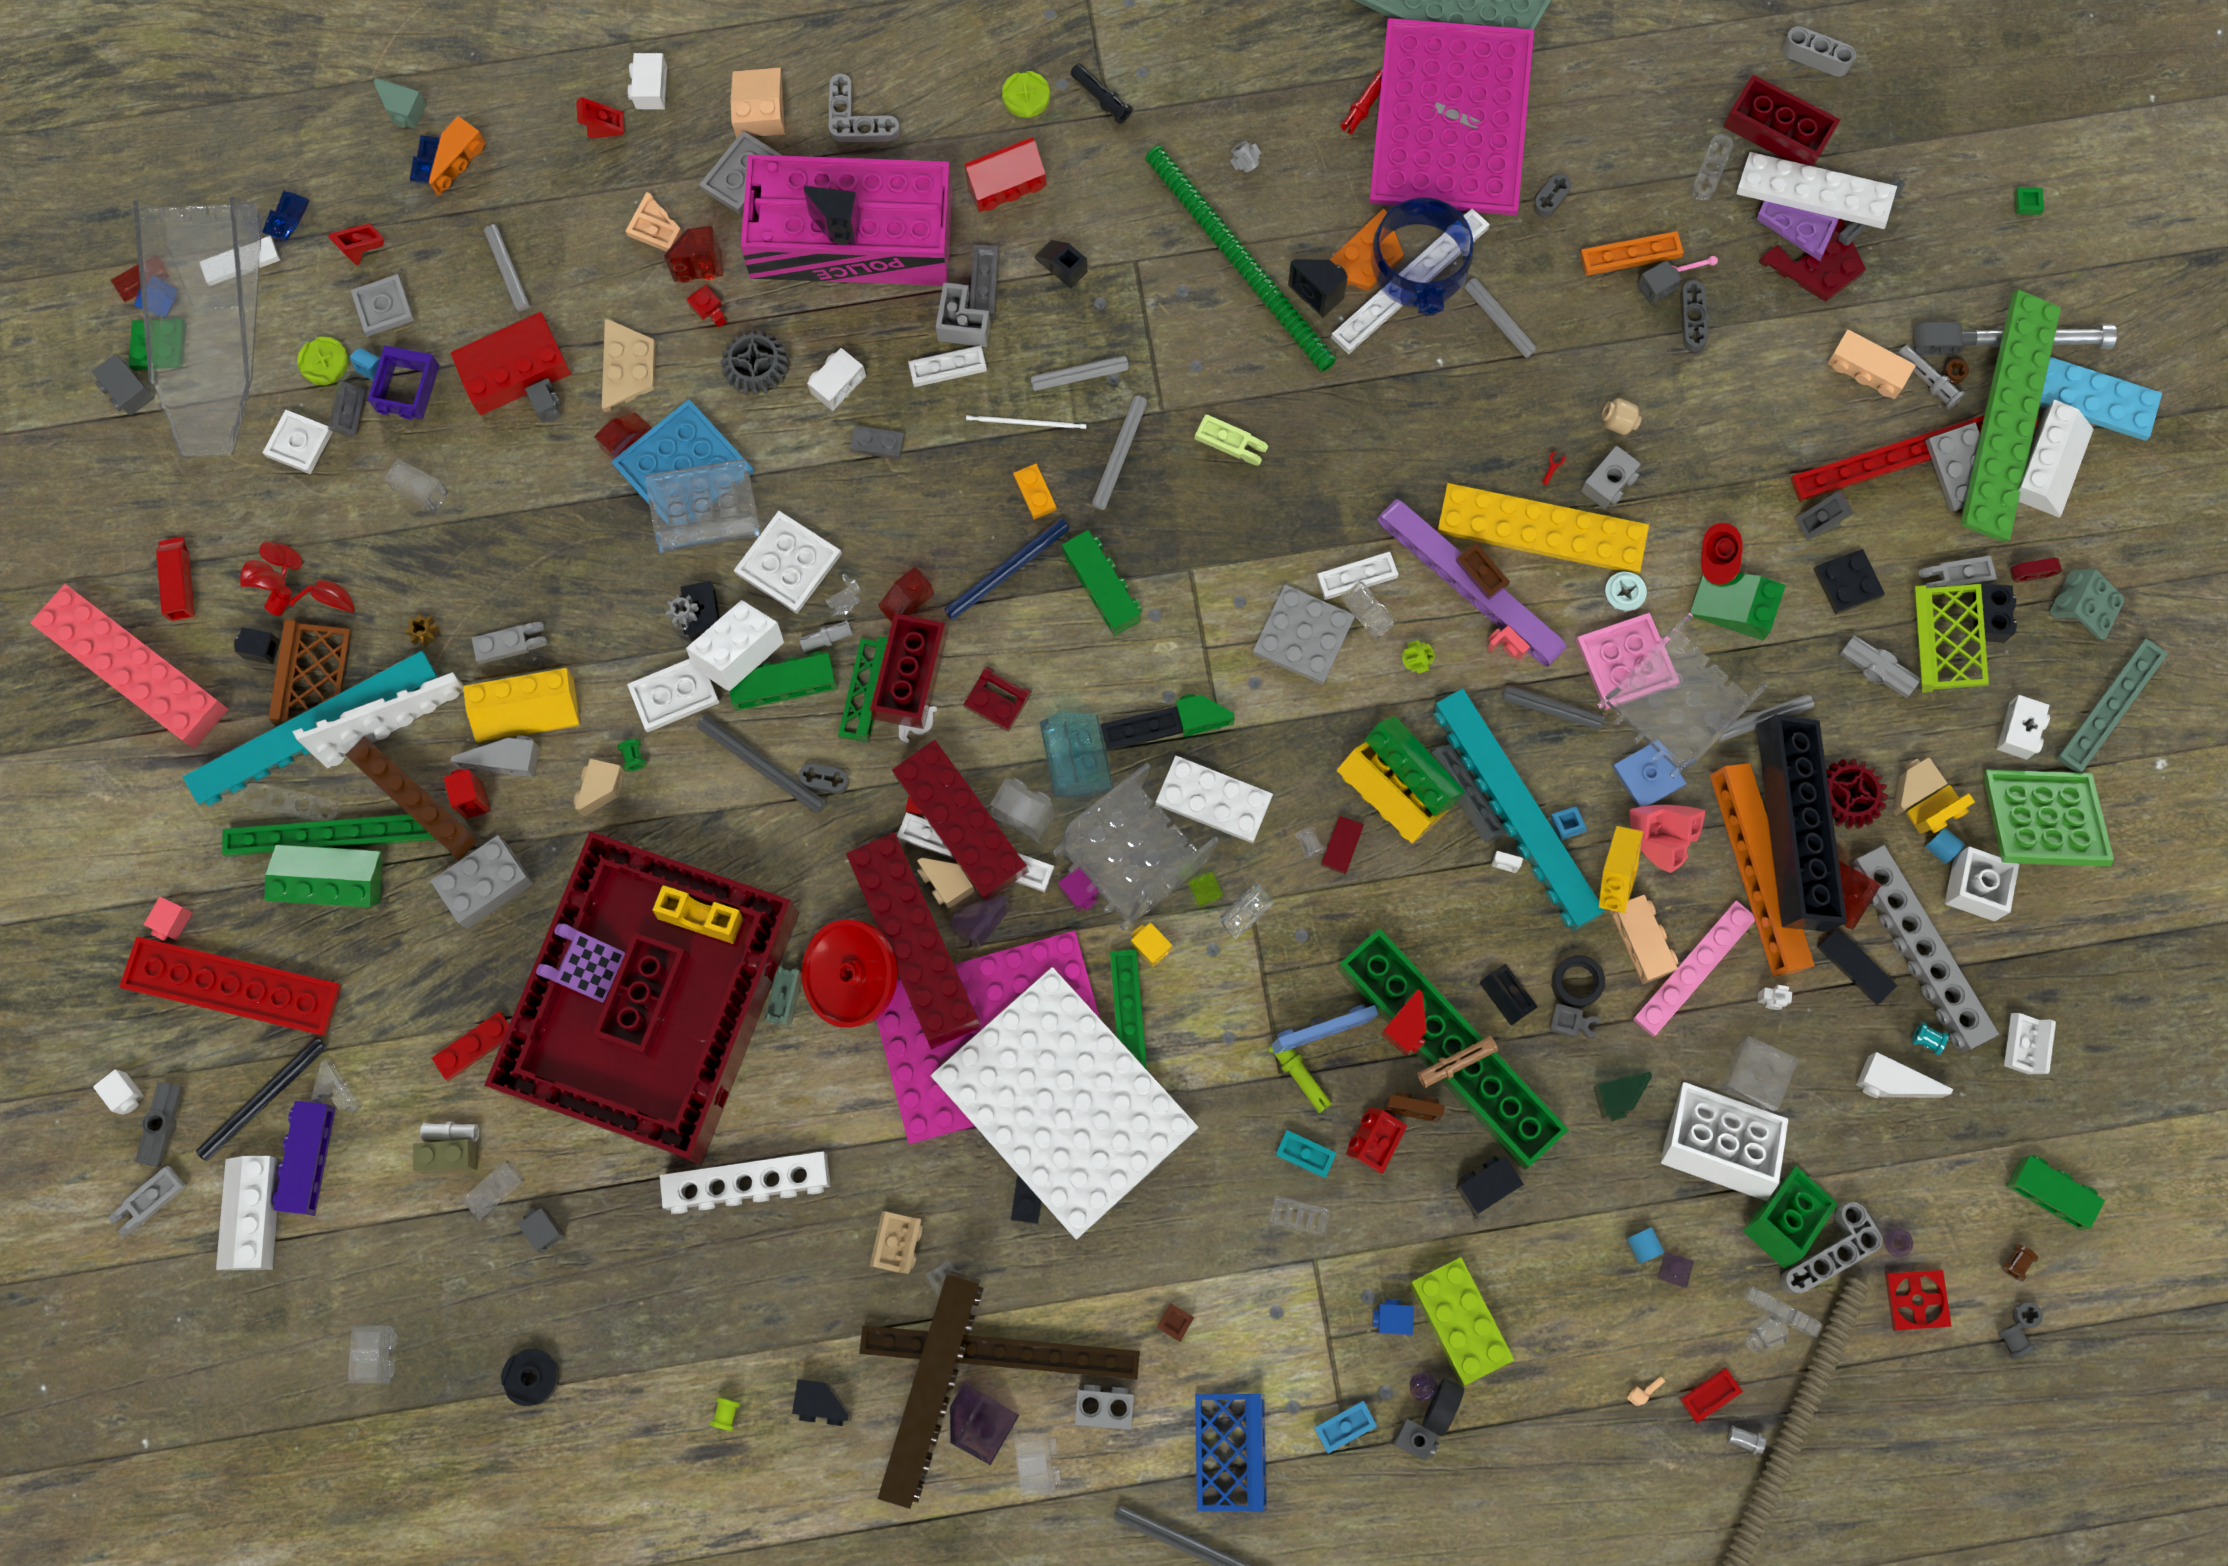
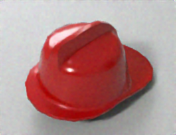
M1723 522L1714 524L1707 530L1703 538L1701 569L1705 579L1712 584L1722 585L1729 583L1737 576L1741 567L1744 550L1743 541L1738 529L1731 524Z

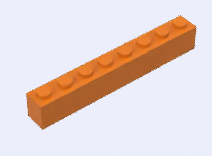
M1750 763L1725 766L1710 774V779L1772 976L1777 977L1799 973L1815 965L1804 930L1783 928L1781 925L1769 821Z

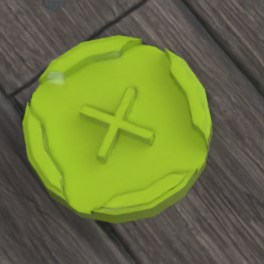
M1026 71V73L1021 74L1020 72L1014 73L1003 85L1002 100L1005 108L1011 114L1020 118H1031L1039 115L1047 108L1050 102V89L1047 81L1040 74L1033 71Z
M322 336L315 338L316 340L311 343L308 341L299 351L297 358L298 368L307 381L315 385H329L342 378L349 365L348 353L342 344L336 339Z

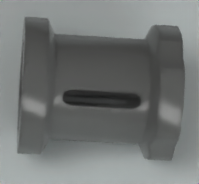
M2021 1322L2012 1324L1998 1332L1999 1337L2004 1338L2011 1350L2010 1356L2012 1359L2026 1355L2035 1349L2033 1344H2029L2021 1328L2023 1326Z

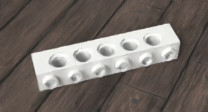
M824 1151L660 1175L663 1209L671 1210V1214L688 1212V1207L698 1206V1210L714 1209L716 1203L723 1202L726 1203V1206L741 1205L742 1200L753 1198V1202H764L770 1200L769 1196L780 1194V1198L796 1197L797 1192L806 1190L808 1194H819L824 1192V1188L831 1187L828 1158ZM798 1169H805L807 1172V1177L802 1183L794 1181V1173ZM771 1173H778L779 1183L774 1187H769L767 1185V1177ZM744 1177H751V1188L747 1191H741L740 1181ZM722 1180L725 1184L724 1191L719 1195H714L712 1191L714 1183ZM695 1184L698 1189L696 1196L692 1199H687L685 1195L687 1187Z

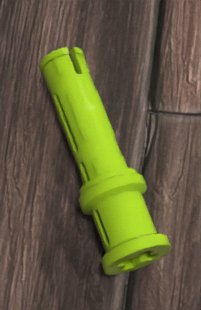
M1272 1046L1268 1048L1270 1053H1274ZM1294 1049L1278 1054L1275 1053V1056L1282 1064L1281 1069L1292 1075L1318 1114L1333 1104L1303 1065L1301 1054H1297Z

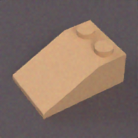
M781 67L733 71L731 120L736 138L742 131L753 137L785 134Z

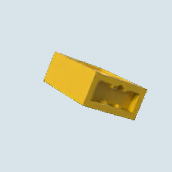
M1616 826L1603 870L1599 908L1626 913L1638 871L1643 831Z

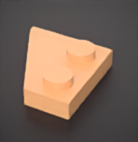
M646 192L625 231L627 236L668 253H672L682 234L680 227L669 218L666 211L656 203L653 196Z

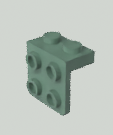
M2097 569L2070 570L2049 613L2055 618H2077L2096 638L2106 639L2124 603V597Z

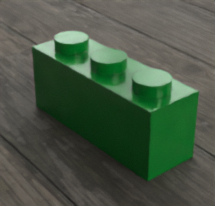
M2032 1155L2020 1158L2006 1187L2079 1231L2091 1229L2105 1199L2099 1197L2098 1192L2087 1185L2081 1186L2074 1182L2070 1174L2062 1170L2056 1171L2047 1166L2048 1162L2039 1156Z

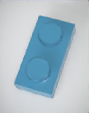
M1361 1401L1314 1427V1430L1328 1454L1376 1428L1377 1425L1365 1402Z

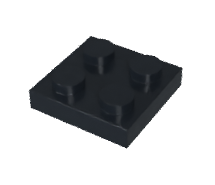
M1864 549L1817 565L1813 569L1835 615L1882 598L1885 595Z

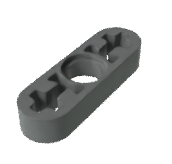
M1692 280L1684 285L1680 293L1683 345L1688 351L1698 352L1704 348L1708 340L1706 292L1701 282ZM1690 290H1694V293L1697 294L1694 303L1692 304V294L1689 293ZM1696 311L1700 314L1701 319L1699 321H1692L1688 318L1687 313ZM1694 329H1697L1696 338L1699 339L1698 343L1691 339Z

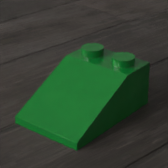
M1738 573L1727 584L1717 585L1706 580L1702 574L1689 616L1764 641L1772 630L1786 585L1762 576Z
M1795 1166L1779 1183L1769 1199L1764 1201L1756 1210L1742 1231L1781 1267L1786 1269L1805 1256L1838 1203L1801 1169Z

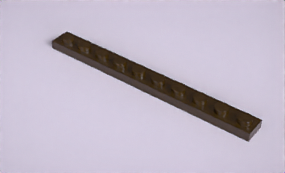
M862 1325L859 1354L920 1360L929 1331ZM964 1335L962 1341L967 1343L962 1361L955 1362L1138 1380L1140 1351Z

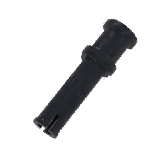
M1081 63L1076 64L1072 68L1070 75L1100 102V107L1104 111H1108L1115 117V122L1122 124L1130 117L1133 107L1120 100L1118 93L1113 90L1109 91Z

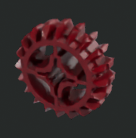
M1841 759L1838 765L1835 762L1831 763L1826 771L1832 816L1836 819V827H1840L1843 822L1845 823L1846 830L1851 829L1853 825L1857 829H1861L1864 824L1871 825L1873 819H1878L1881 816L1880 811L1886 808V804L1882 801L1887 800L1888 795L1882 791L1887 788V785L1879 783L1883 775L1875 776L1873 774L1875 767H1871L1869 770L1866 769V761H1862L1859 765H1857L1856 759H1851L1849 763L1845 759ZM1840 776L1853 777L1849 783L1834 781L1835 778ZM1862 783L1866 786L1868 792L1864 790ZM1852 787L1851 796L1854 798L1850 800V792L1848 790ZM1833 796L1837 797V799L1839 800V805L1837 804ZM1853 805L1868 807L1863 812H1849Z

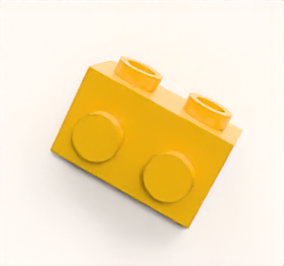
M1948 785L1907 810L1906 814L1919 834L1929 830L1936 833L1948 825L1946 820L1952 816L1956 820L1969 812L1967 807L1975 803L1970 794L1959 798L1953 788Z

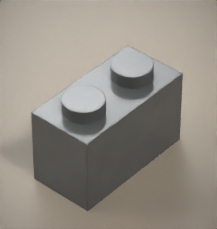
M116 353L91 371L98 379L94 383L104 394L110 393L112 398L109 401L119 412L124 409L132 416L155 398Z

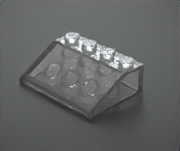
M746 459L644 475L658 553L761 536Z

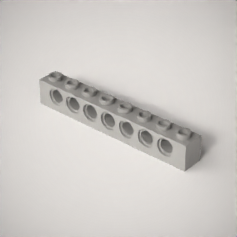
M1883 845L1852 862L1850 867L1854 880L1862 885L1867 902L1877 910L1881 925L1886 930H1889L1893 937L1894 947L1899 953L1904 955L1908 962L1907 968L1909 972L1919 980L1922 985L1921 991L1923 995L1934 1005L1936 1016L1949 1030L1953 1045L1964 1053L1999 1035L1886 846ZM1874 874L1882 877L1883 885L1875 882ZM1888 897L1896 900L1897 908L1889 905ZM1902 920L1907 921L1911 925V932L1903 928ZM1916 944H1920L1925 948V955L1918 953ZM1931 967L1939 971V979L1931 975ZM1945 991L1953 995V1003L1946 1000ZM1960 1015L1967 1018L1968 1027H1964L1960 1023Z

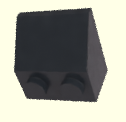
M804 186L809 216L827 238L839 245L856 244L860 222L856 192Z
M1294 259L1290 264L1288 286L1323 318L1344 299L1348 276L1343 267L1335 265L1331 260Z

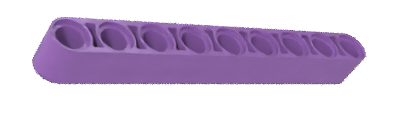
M1395 499L1377 517L1378 522L1387 532L1496 626L1503 630L1509 625L1530 646L1528 653L1539 663L1549 667L1567 648L1565 642L1505 589L1488 600L1456 563V558L1462 553L1402 501Z

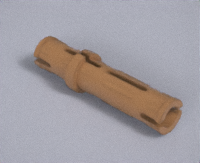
M1488 1036L1486 1039L1446 1059L1444 1057L1438 1059L1437 1064L1417 1072V1076L1422 1086L1427 1088L1445 1077L1447 1079L1453 1077V1073L1492 1053L1498 1052V1047L1493 1038Z

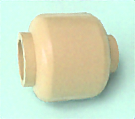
M1621 398L1614 399L1612 402L1609 401L1602 411L1601 419L1604 421L1605 428L1621 435H1627L1632 430H1636L1641 423L1639 407Z

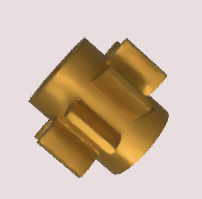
M419 613L413 620L408 619L410 623L409 629H406L405 633L408 636H412L410 641L414 645L420 641L424 647H427V643L437 641L435 636L436 632L440 631V628L434 625L435 620L432 616L424 619Z

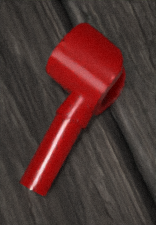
M1557 451L1550 454L1549 461L1551 464L1542 484L1548 485L1557 467L1566 462V455L1562 457L1560 463H1556L1554 456Z

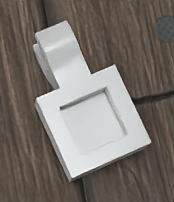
M1777 984L1774 989L1765 987L1758 992L1757 1003L1765 1004V1007L1768 1009L1781 1010L1782 1007H1786L1791 1003L1792 992H1789V986Z

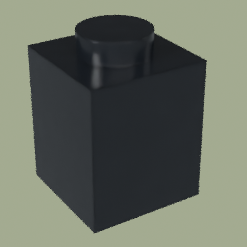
M241 627L240 634L236 636L234 641V651L243 659L273 665L280 640L270 632Z

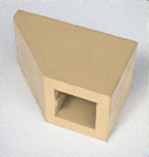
M590 759L588 766H585L582 771L581 780L583 783L581 790H578L575 794V809L581 815L587 816L619 797L626 773L620 765Z
M926 858L917 860L920 866L917 872L925 884L930 881L935 889L931 893L939 905L944 903L949 909L975 892L973 885L958 864Z

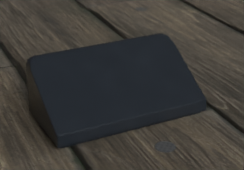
M1506 964L1480 981L1482 988L1510 1025H1514L1538 1008Z

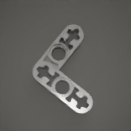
M840 73L830 79L829 130L834 141L841 143L889 142L899 137V122L893 116H852L853 89L850 78ZM841 83H844L843 95H839L838 90ZM838 104L847 105V109L844 112H836L834 110ZM862 125H869L871 130L863 134L858 131V128ZM875 125L879 127L878 133H876ZM888 125L892 126L890 132H886ZM840 126H843L844 128L842 129V133L837 132ZM851 126H853L854 133H851Z

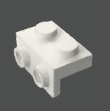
M2011 1013L2004 1066L2026 1074H2048L2050 1072L2056 1022L2051 1019L2038 1020L2021 1013Z

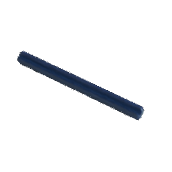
M1062 518L1058 519L946 606L944 610L947 616L952 620L956 619L1068 532L1069 525Z

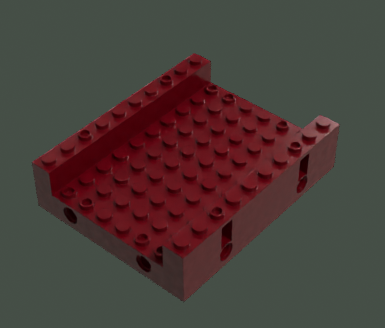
M589 831L484 1086L524 1103H531L663 1150L676 1157L702 1166L774 981L777 967L781 963L800 914L790 899ZM662 886L688 893L692 899L712 906L713 902L739 910L744 920L734 944L658 920L653 912V908ZM558 924H566L579 932L625 952L604 1003L536 974L540 964L549 965L559 970L570 946L571 940L554 933Z

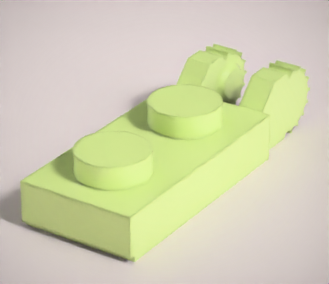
M1205 414L1194 438L1234 457L1242 458L1245 462L1252 465H1259L1262 459L1258 455L1245 450L1247 444L1261 452H1266L1268 448L1267 443L1251 436L1250 433Z

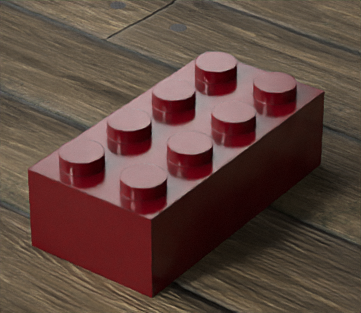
M1752 75L1731 109L1723 128L1787 161L1814 167L1841 119Z
M894 613L870 707L873 720L924 729L947 638L945 623Z

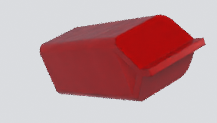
M178 537L158 541L159 546L156 550L161 614L170 621L195 617L190 558L185 538Z

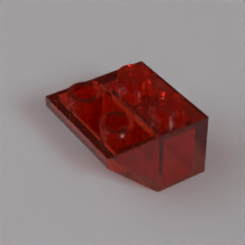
M712 226L687 229L664 254L674 282L687 283L695 279L712 280L723 276L721 248Z

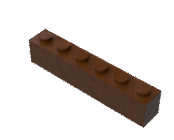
M365 736L345 754L357 768L457 860L462 858L478 842L456 819Z

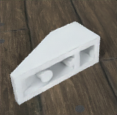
M1877 1052L1868 1056L1856 1084L1863 1088L1865 1094L1874 1098L1879 1096L1943 1098L1950 1095L1953 1091L1952 1088Z

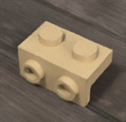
M882 1211L870 1266L909 1274L916 1261V1253H914L916 1242L920 1240L922 1235L921 1219Z

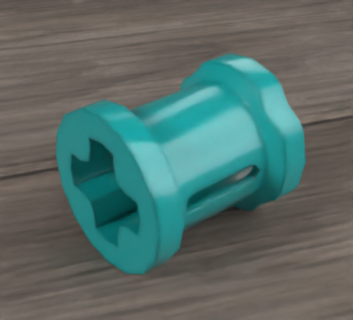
M1921 1022L1913 1035L1912 1044H1921L1933 1050V1053L1938 1056L1944 1050L1949 1034L1937 1032L1927 1027V1023Z

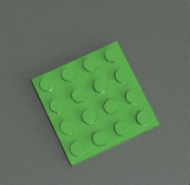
M1985 771L1983 779L2002 863L2111 867L2114 857L2092 773Z

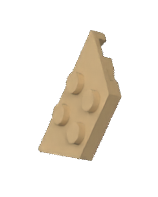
M605 320L602 387V409L604 412L611 411L612 406L623 401L625 403L632 401L638 395H644L654 390L656 343L654 339L611 320Z

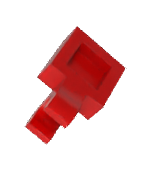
M704 285L686 299L690 307L702 320L709 316L718 328L727 323L723 318L724 314L719 310L722 307L721 301L707 285Z

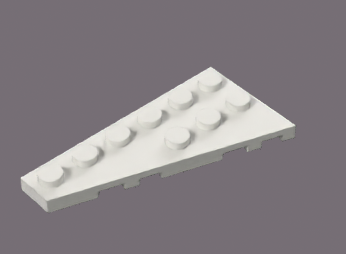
M452 672L423 683L417 691L407 692V690L397 693L398 698L387 702L382 698L344 712L340 719L327 722L325 719L316 723L317 728L303 732L301 728L292 732L298 742L326 768H330L342 763L347 758L345 754L364 736L371 743L385 739L391 732L400 727L410 725L414 719L423 714L433 712L437 706L446 701L456 699L460 693L464 692L463 684Z

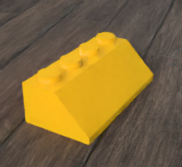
M567 668L463 686L466 713L477 744L580 726L574 677Z
M1367 742L1355 748L1336 770L1342 775L1346 783L1352 785L1366 802L1371 803L1380 812L1383 819L1389 821L1399 831L1400 835L1412 844L1421 838L1449 811L1447 810L1434 816Z

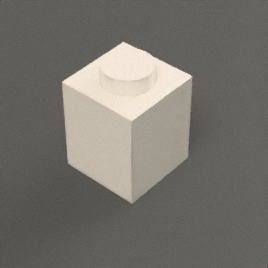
M117 1069L93 1086L112 1112L122 1115L135 1110L139 1105L138 1102L144 1098V1095L129 1075Z

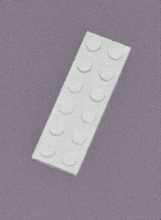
M1750 152L1737 194L1885 229L1897 186Z

